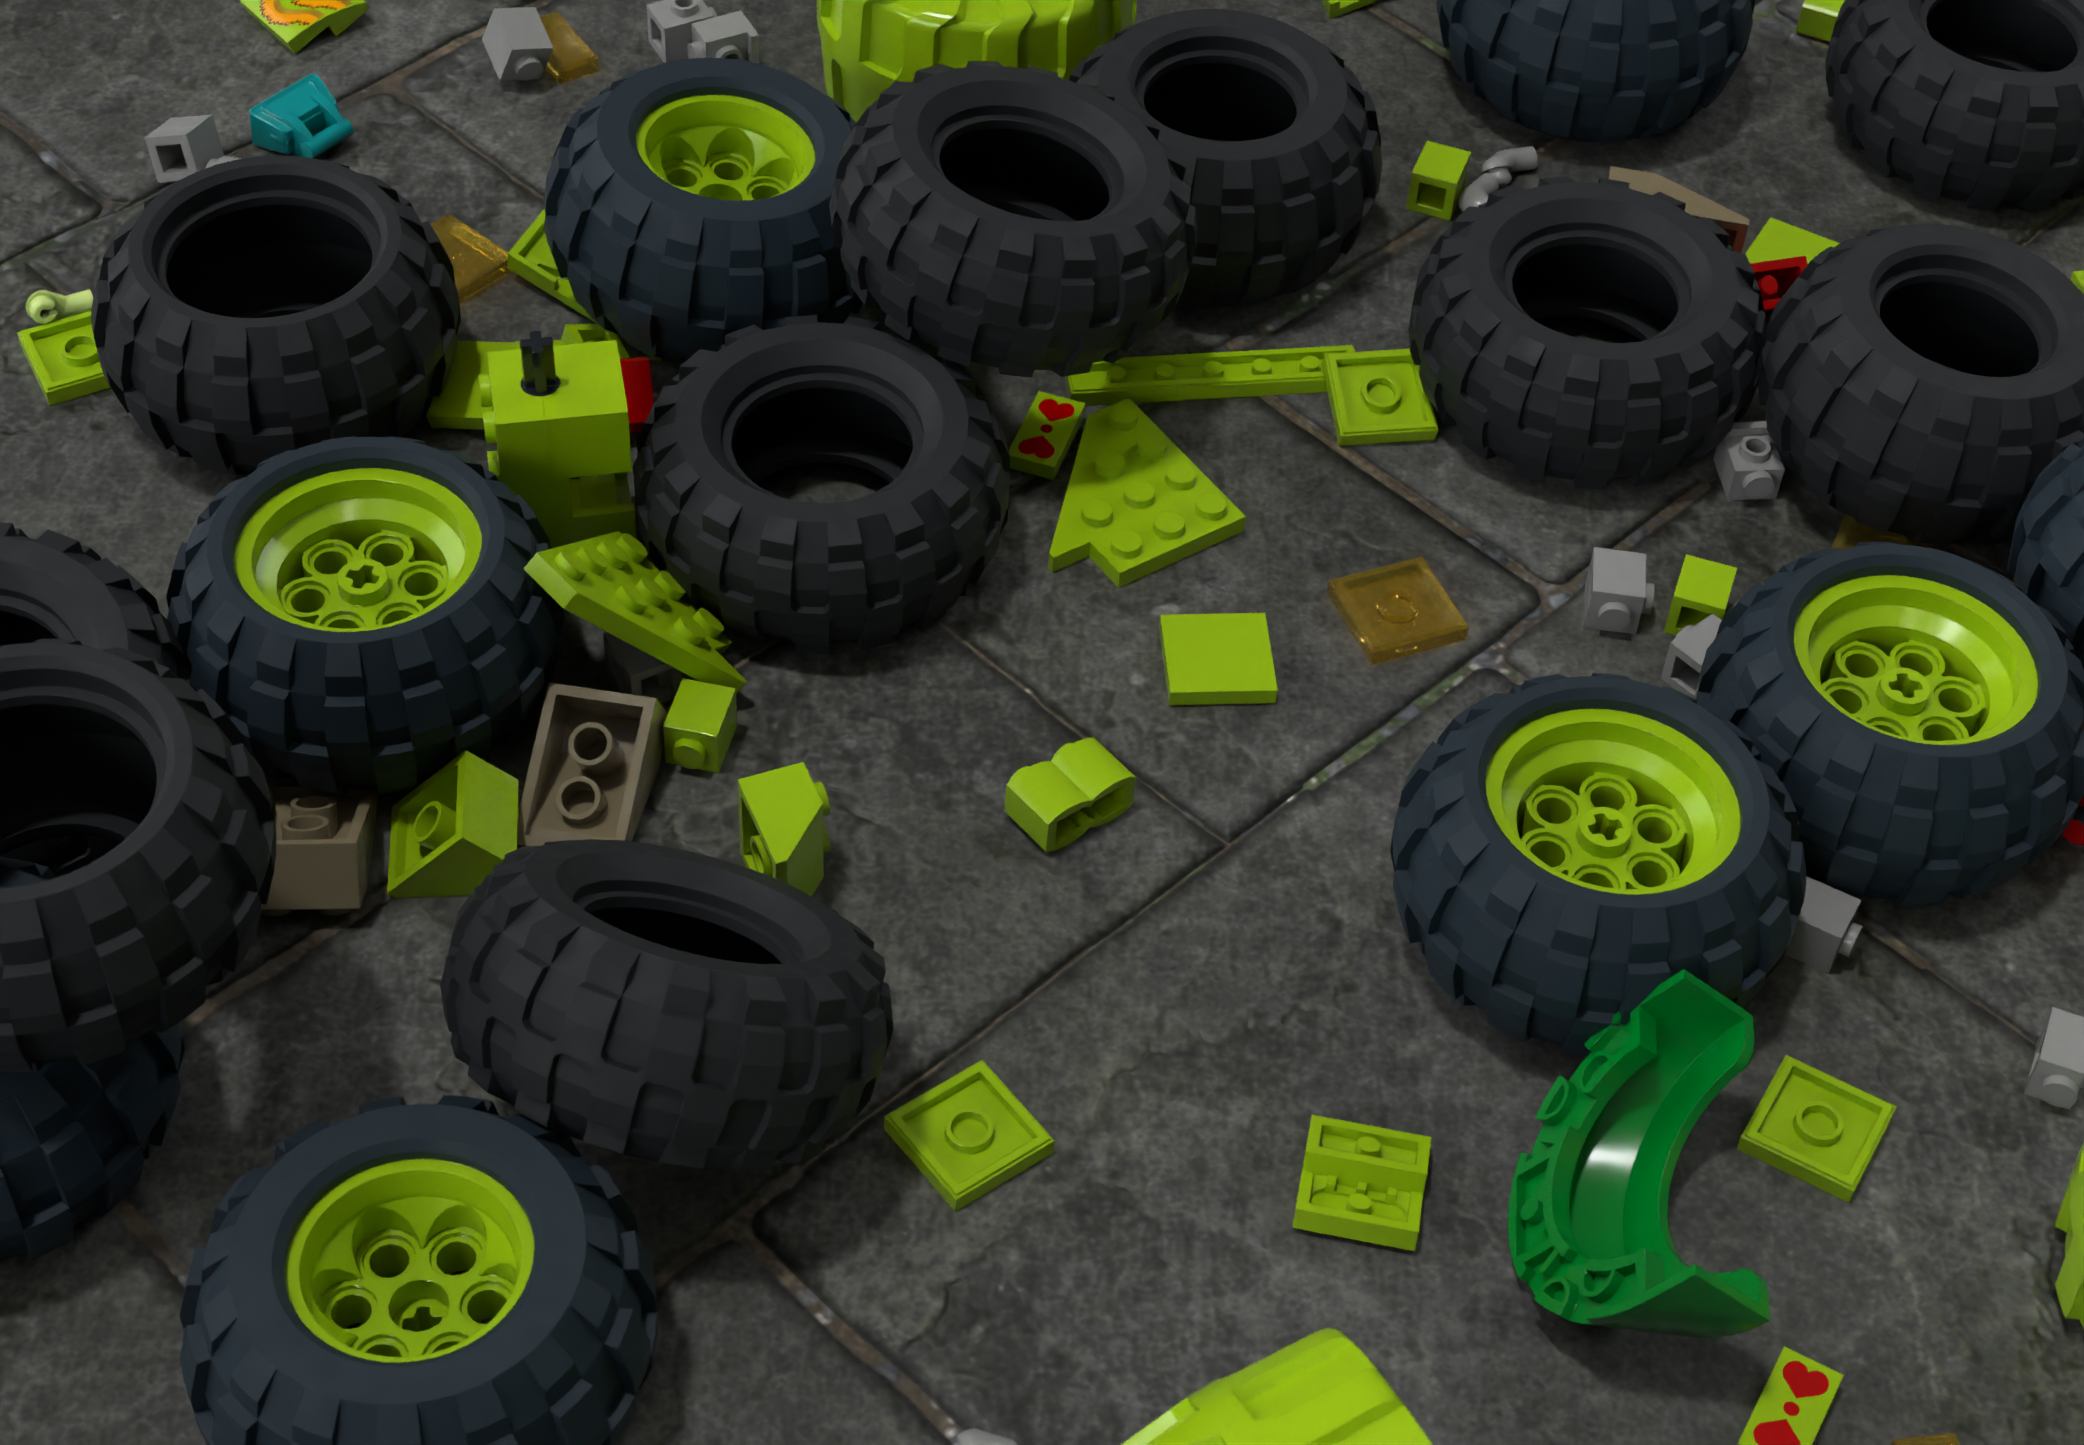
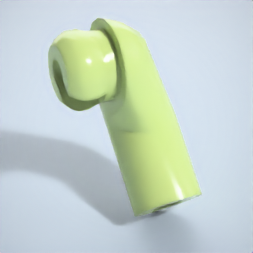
M90 289L66 296L48 290H39L28 297L25 305L26 312L35 322L47 324L91 311L93 295Z

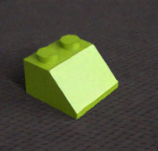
M465 750L392 806L387 894L395 898L470 895L476 886L481 885L487 875L493 873L496 864L503 863L505 854L517 849L519 780Z
M804 762L738 779L740 854L746 868L773 877L812 897L824 877L823 853L830 851V840L823 822V816L830 814L829 799L824 785L820 781L813 783Z

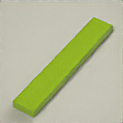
M1353 345L1123 357L1113 364L1105 361L1094 362L1090 372L1065 376L1069 399L1084 402L1086 406L1110 405L1130 398L1134 403L1323 393L1327 392L1322 367L1324 354L1355 352Z

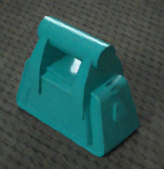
M314 73L309 74L249 110L253 144L282 154L315 158L354 134V128L350 121L342 118L339 108H337L336 99L321 78Z

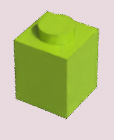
M1427 141L1411 174L1406 209L1450 221L1458 205L1460 193L1465 189L1471 152Z
M1686 554L1664 633L1676 636L1687 625L1695 626L1711 614L1723 620L1737 568Z
M682 678L663 725L665 763L680 765L688 769H700L719 773L737 728L736 688Z

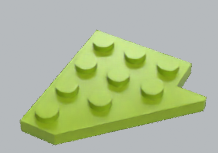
M1127 398L1087 416L1049 551L1048 568L1053 573L1086 557H1090L1119 588L1243 532L1246 516L1130 398Z
M616 531L537 552L523 568L563 609L700 682L736 688V694L748 682L721 656L733 642L722 633L724 626L720 620L706 609L700 608L698 610L684 596L686 592L667 571L660 572L646 558L648 555L646 548L633 536Z

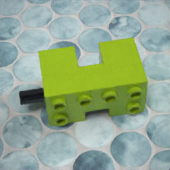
M541 331L530 332V339L520 340V349L487 352L489 374L478 375L482 407L493 406V410L482 411L486 444L497 443V450L487 451L489 471L496 475L499 482L505 483L515 496L520 494L530 506L550 540L551 549L616 531L622 534L627 533L637 539L634 503L632 504L627 475V472H632L629 417L617 340L554 346L552 337L542 338Z

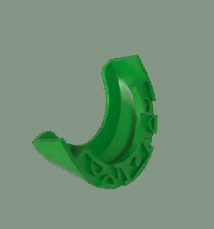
M1683 969L1660 983L1644 1001L1630 1012V1020L1627 1024H1619V1027L1610 1025L1590 1037L1584 1045L1591 1052L1582 1061L1569 1080L1560 1075L1558 1076L1535 1116L1536 1119L1543 1122L1531 1154L1520 1153L1509 1198L1508 1242L1517 1276L1528 1283L1535 1295L1534 1300L1557 1316L1568 1321L1587 1325L1693 1338H1718L1749 1331L1770 1321L1769 1295L1766 1281L1752 1270L1744 1268L1732 1272L1709 1273L1696 1264L1688 1266L1677 1253L1671 1239L1667 1215L1668 1196L1677 1159L1693 1126L1716 1095L1735 1076L1742 1072L1752 1060L1754 1051L1753 1015ZM1620 1011L1613 1016V1024L1620 1023Z

